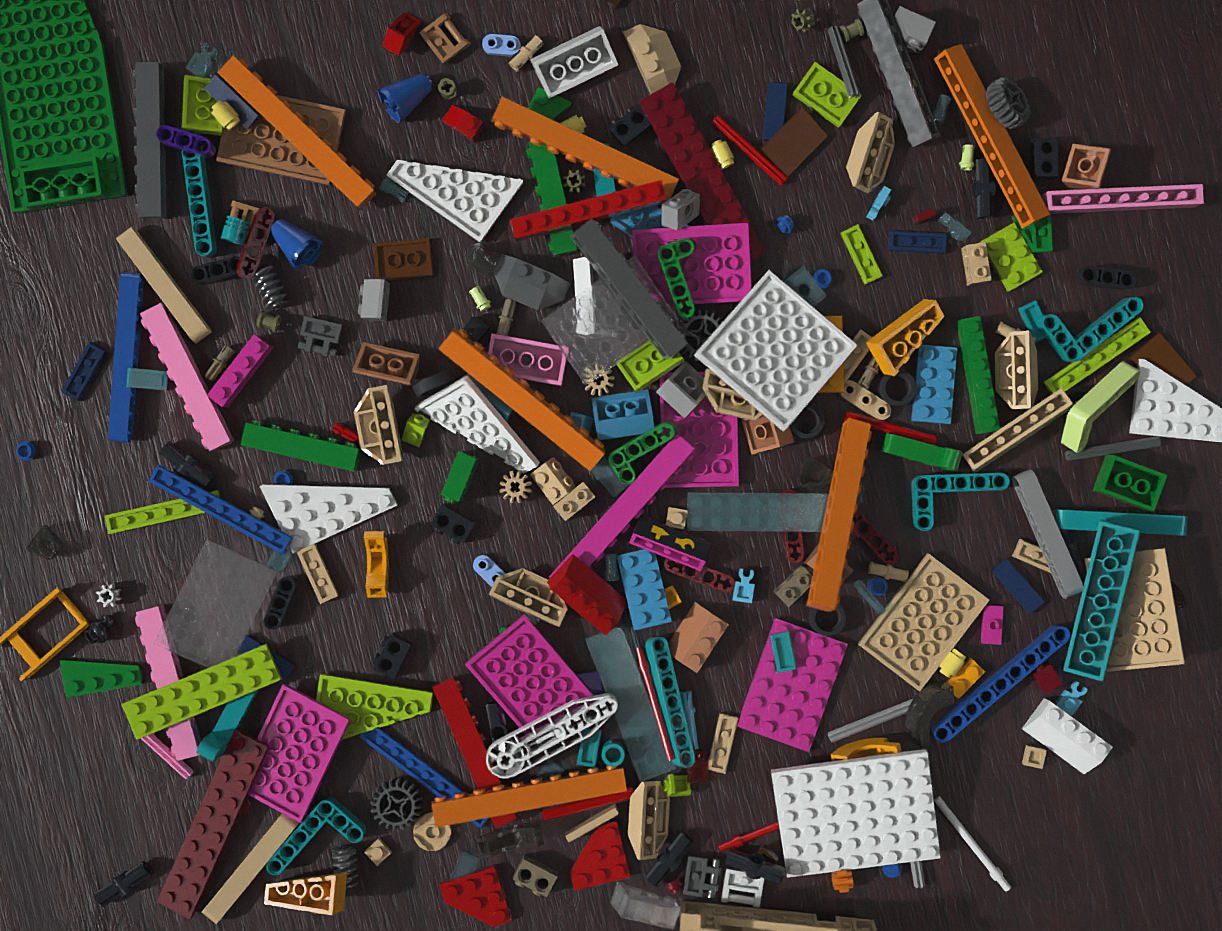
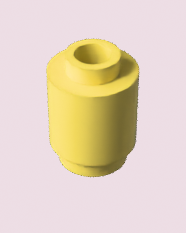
M220 100L212 106L213 111L211 114L224 128L226 127L228 130H231L241 121L238 118L239 115L227 101L222 103Z
M577 115L560 123L581 134L585 132L583 128L586 127L583 118H578Z
M718 140L711 144L712 148H710V151L721 170L734 164L733 154L726 141Z
M953 648L939 666L941 668L940 672L948 678L951 675L955 677L964 665L966 657Z

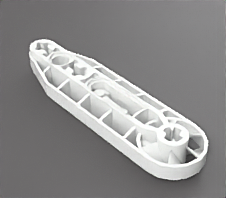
M611 693L573 699L492 743L487 750L486 763L488 769L499 778H510L590 737L616 712L618 708L617 698ZM608 701L611 703V706L608 707L607 704L605 705V702ZM584 702L583 705L572 711L568 709L573 704ZM564 709L567 711L566 714L555 720L551 718V716ZM588 710L596 711L594 716L586 715ZM547 718L549 719V723L535 729L534 725ZM574 719V721H577V724L574 725L573 722L571 723V720ZM593 724H596V726L591 731L585 733L584 735L582 734V730ZM531 727L532 732L518 738V733ZM576 733L580 735V737L565 744L564 740ZM559 742L562 743L563 746L548 753L547 749ZM523 745H524L525 748L527 749L525 752L523 751V748H522ZM492 749L497 750V751H498V752H497V755H495L494 753H492L491 750H492ZM542 751L545 752L546 755L531 762L530 758ZM502 756H506V758L509 756V760L505 761V758L502 760ZM497 760V765L492 767L490 764ZM527 760L529 764L524 766V761Z

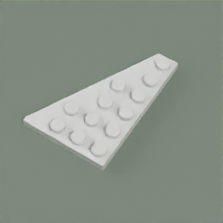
M397 160L386 175L480 243L524 183L521 179L469 172L461 169H450L442 166H431L416 162L412 163L403 160Z
M1139 359L1137 369L1140 370V375L1135 382L1129 433L1222 442V408L1147 360Z
M468 375L420 402L414 408L417 412L421 410L431 416V420L440 423L455 434L458 432L468 438L467 441L476 444L489 454H496L505 459L504 462L506 464L514 466L522 473L536 468L540 463Z
M263 484L260 486L281 531L294 537L289 545L292 553L398 505L389 487Z

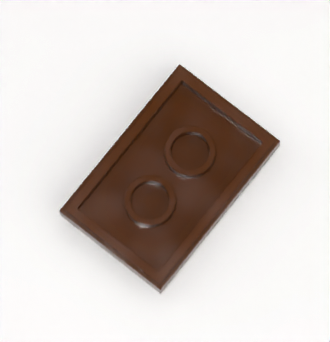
M800 108L761 150L788 177L828 135L804 108Z
M430 238L373 243L376 279L395 281L434 277Z
M1160 333L1154 335L1129 357L1136 367H1138L1139 359H1145L1184 385L1190 383L1197 376Z

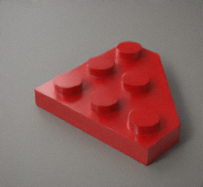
M617 820L605 822L597 826L575 864H573L570 869V875L574 891L630 877Z
M495 865L439 883L446 904L492 927L512 921Z

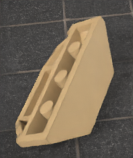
M642 24L624 31L623 35L650 95L672 82L675 85L681 65L667 33Z
M876 112L858 130L846 166L852 185L866 193H870L872 189L883 182L895 146L892 128L893 119L880 112Z
M1030 331L1010 332L995 351V389L1011 409L1032 408L1038 391L1037 349Z
M706 369L703 390L717 413L752 421L763 415L711 369Z
M388 386L368 388L354 410L361 450L382 465L402 461L401 439L394 404Z
M524 568L498 576L489 593L490 596L513 608L560 627L567 611L565 602L551 591L547 583L548 579Z
M660 781L641 782L630 796L628 837L638 860L656 858L657 852L661 849L668 836L670 797H667V792L664 791Z

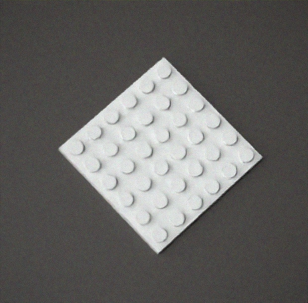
M768 270L694 356L784 432L855 349L857 344Z

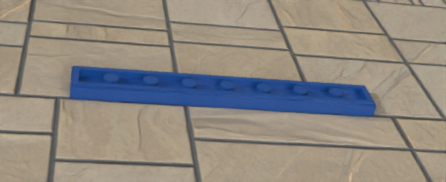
M157 464L149 479L150 483L283 555L294 538Z
M381 727L360 734L359 737L438 797L446 796L451 798L456 793L465 792ZM489 817L471 822L481 829Z

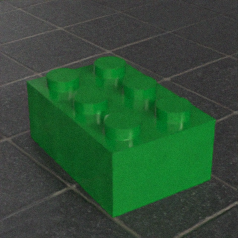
M1106 455L1092 491L1145 511H1154L1167 475L1115 455Z

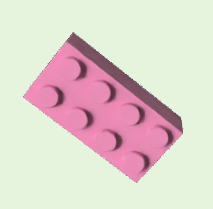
M492 334L488 354L495 355L502 366L511 368L518 379L522 378L528 381L562 387L569 349L564 346Z

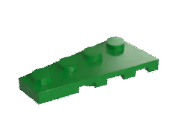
M59 660L66 698L144 684L141 665Z

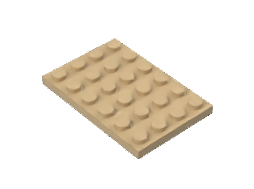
M1165 548L1142 550L1135 553L1106 672L1185 663ZM1091 557L1085 558L1087 571Z
M927 553L858 645L918 691H921L989 602V599Z

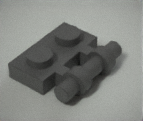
M304 316L300 335L306 336L307 341H299L298 348L308 353L316 352L321 353L325 357H336L337 349L330 348L331 342L339 344L343 325ZM314 338L324 340L323 346L314 344Z
M688 854L683 894L702 897L703 890H708V897L715 898L719 884H717L718 874L721 873L720 859L713 858L712 865H707V857ZM706 873H711L710 882H704Z

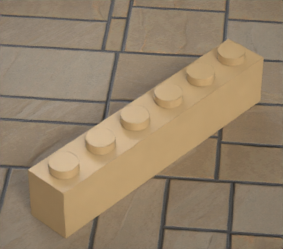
M1061 388L962 455L973 472L976 473L1071 410L1073 403Z

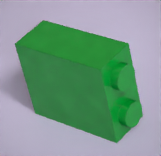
M458 451L441 493L442 496H445V501L453 504L463 501L479 458Z

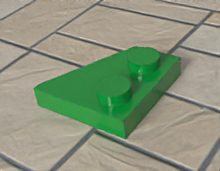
M538 87L528 109L554 120L560 113L570 108L572 102L557 95L548 98L545 90Z
M1051 213L1039 222L1023 229L1016 216H1012L1013 222L1016 224L1032 253L1053 251Z

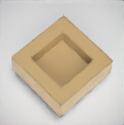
M668 507L666 525L685 529L688 510Z
M1026 745L1022 764L1043 769L1047 750Z
M380 838L364 851L376 866L392 852Z

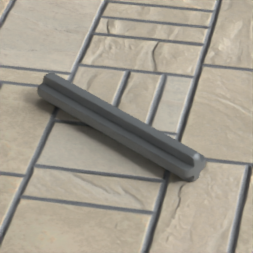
M832 26L829 28L828 34L848 96L850 98L857 97L860 92L839 27Z

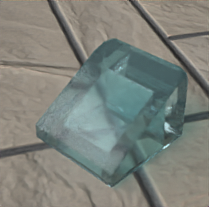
M273 550L266 568L282 572L290 555L287 553L283 555Z

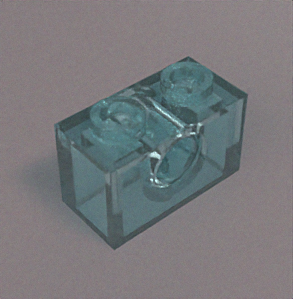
M804 266L784 281L787 286L812 307L827 297ZM800 286H806L808 288L807 295L800 294Z

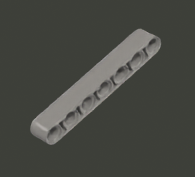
M1029 469L1013 476V486L1061 596L1067 599L1082 592L1084 586L1035 473Z

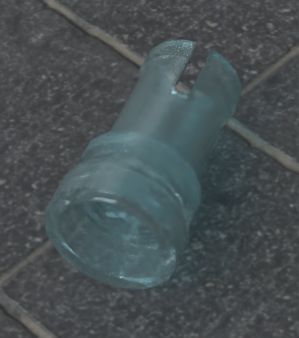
M939 95L935 110L932 111L936 125H944L946 111L951 101V98L947 95Z
M386 177L379 187V190L394 196L402 203L406 200L405 197L409 195L408 191L396 185L389 177Z
M617 554L604 555L605 581L620 580L619 571H617Z

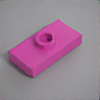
M986 605L983 608L982 644L1001 645L1003 606Z

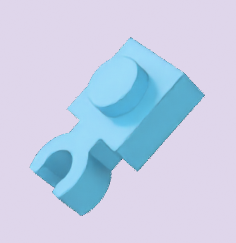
M886 186L881 189L866 216L873 221L882 205L886 206L891 198L889 196L891 189Z
M740 568L739 577L741 582L735 581L733 601L752 603L755 584L749 583V581L754 576L753 570H750L749 576L745 577L743 576V569Z
M1077 681L1071 684L1070 692L1064 690L1054 703L1071 717L1082 703L1078 699L1079 696L1086 694L1088 690L1083 686L1080 691H1077V686L1079 685Z

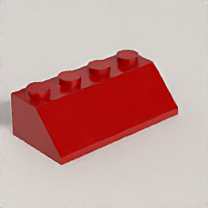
M574 554L547 581L551 591L605 636L619 623L627 605V599Z

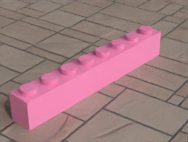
M1203 184L1047 191L1041 195L1045 206L1051 214L1191 208L1204 204Z
M160 303L140 313L143 318L141 323L146 330H149L151 334L149 337L154 347L157 346L160 352L158 354L159 359L163 364H166L168 368L167 374L171 381L175 382L177 386L175 390L178 396L183 398L186 412L188 415H192L194 419L193 426L197 432L201 433L203 437L201 441L205 449L216 451L234 442L235 440L215 401L207 396L210 391L166 305Z
M164 605L136 612L135 621L141 629V643L146 648V661L151 666V679L156 684L157 689L183 679L182 669ZM195 716L166 727L167 736L171 738L172 742L171 751L173 756H176L177 761L199 755L196 753V750L201 743V738Z

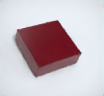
M932 208L913 217L914 223L918 224L933 218L936 215L935 209Z

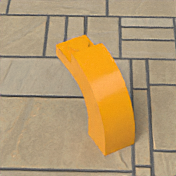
M365 531L364 541L367 552L365 587L367 597L387 598L389 578L387 537H385L384 531Z
M868 738L854 741L838 748L831 754L832 761L900 753L902 750L900 743L888 742V738Z

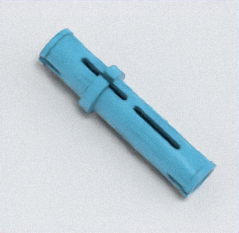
M686 690L685 693L681 691L680 696L692 747L698 749L694 717L696 710L693 707L692 691Z

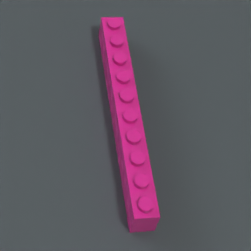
M677 433L551 573L549 578L553 576L572 554L592 569L590 565L594 561L599 562L605 555L604 549L607 546L611 548L618 540L616 536L620 532L624 534L631 526L629 524L632 518L637 519L643 513L641 508L646 503L650 505L656 498L654 495L658 489L662 491L669 484L667 479L671 475L675 477L682 469L680 467L684 460L688 462L695 455L693 452L695 447Z

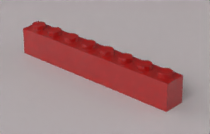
M662 180L510 219L514 238L516 241H521L582 225L591 219L598 221L663 204L667 199Z
M451 677L432 686L477 788H485V791L493 790V786L502 785L499 777L493 775L488 769L486 763L487 750L484 746L486 740L483 733H478L475 727L479 724L475 715H470L468 708L471 706L467 698H462L460 691L463 689L459 680H454ZM515 813L494 816L491 819L497 829L517 819Z

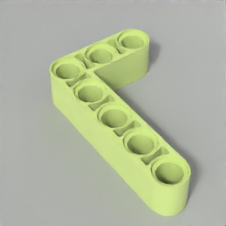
M1122 361L1081 398L1067 415L1061 443L1076 453H1080L1088 442L1093 421L1136 382L1140 375V370Z

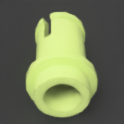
M963 145L962 161L959 162L960 169L969 171L974 167L975 146Z
M480 286L469 291L478 305L477 309H480L481 312L491 307L490 300H487Z

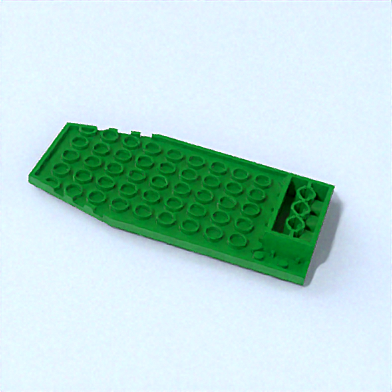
M0 0V142L11 210L14 214L128 196L104 44L85 0Z

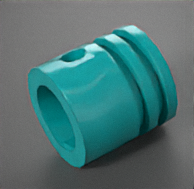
M227 216L228 220L225 221L227 225H224L221 239L244 245L247 235L246 230L249 228L247 225H250V223L236 217Z
M614 739L605 742L602 747V760L604 763L614 767L623 762L625 751L622 743Z

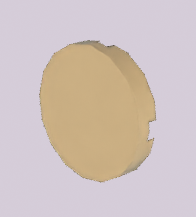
M429 812L418 818L414 825L413 836L415 842L422 849L437 851L446 846L450 840L452 829L451 825L435 828L433 812Z

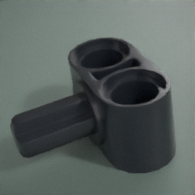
M475 314L462 330L469 335L468 338L470 340L480 342L491 326Z

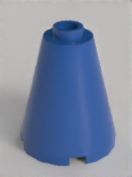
M418 74L382 87L377 92L381 103L386 104L388 114L399 123L404 121L430 93L433 83L428 75Z
M284 219L273 222L270 233L291 265L296 270H303L302 266L304 265L308 267L312 265L322 252L320 245H323V242L316 236Z

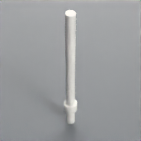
M936 797L934 799L936 805L990 871L989 875L994 881L997 880L1005 892L1010 890L1011 886L1003 877L999 867H995L941 797Z

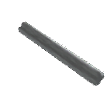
M1159 436L1086 447L1080 453L1067 450L1065 451V457L1067 461L1159 447L1161 446V440Z

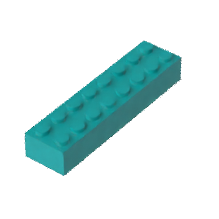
M1103 519L1100 520L1063 671L1099 681L1104 680L1141 528Z

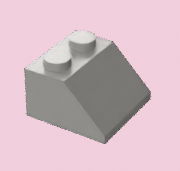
M900 6L894 18L906 49L910 53H919L927 43L935 21Z
M364 279V284H361L360 295L363 298L362 303H359L358 314L361 315L363 320L387 321L390 283L385 279Z
M684 361L656 392L685 418L706 396L703 390L704 377Z

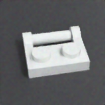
M726 867L721 902L744 903L759 908L764 878L751 879L745 874V871ZM729 889L755 893V896L731 894Z

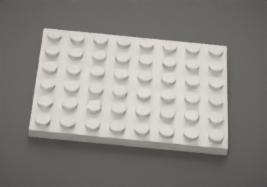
M926 749L771 769L787 878L940 858Z

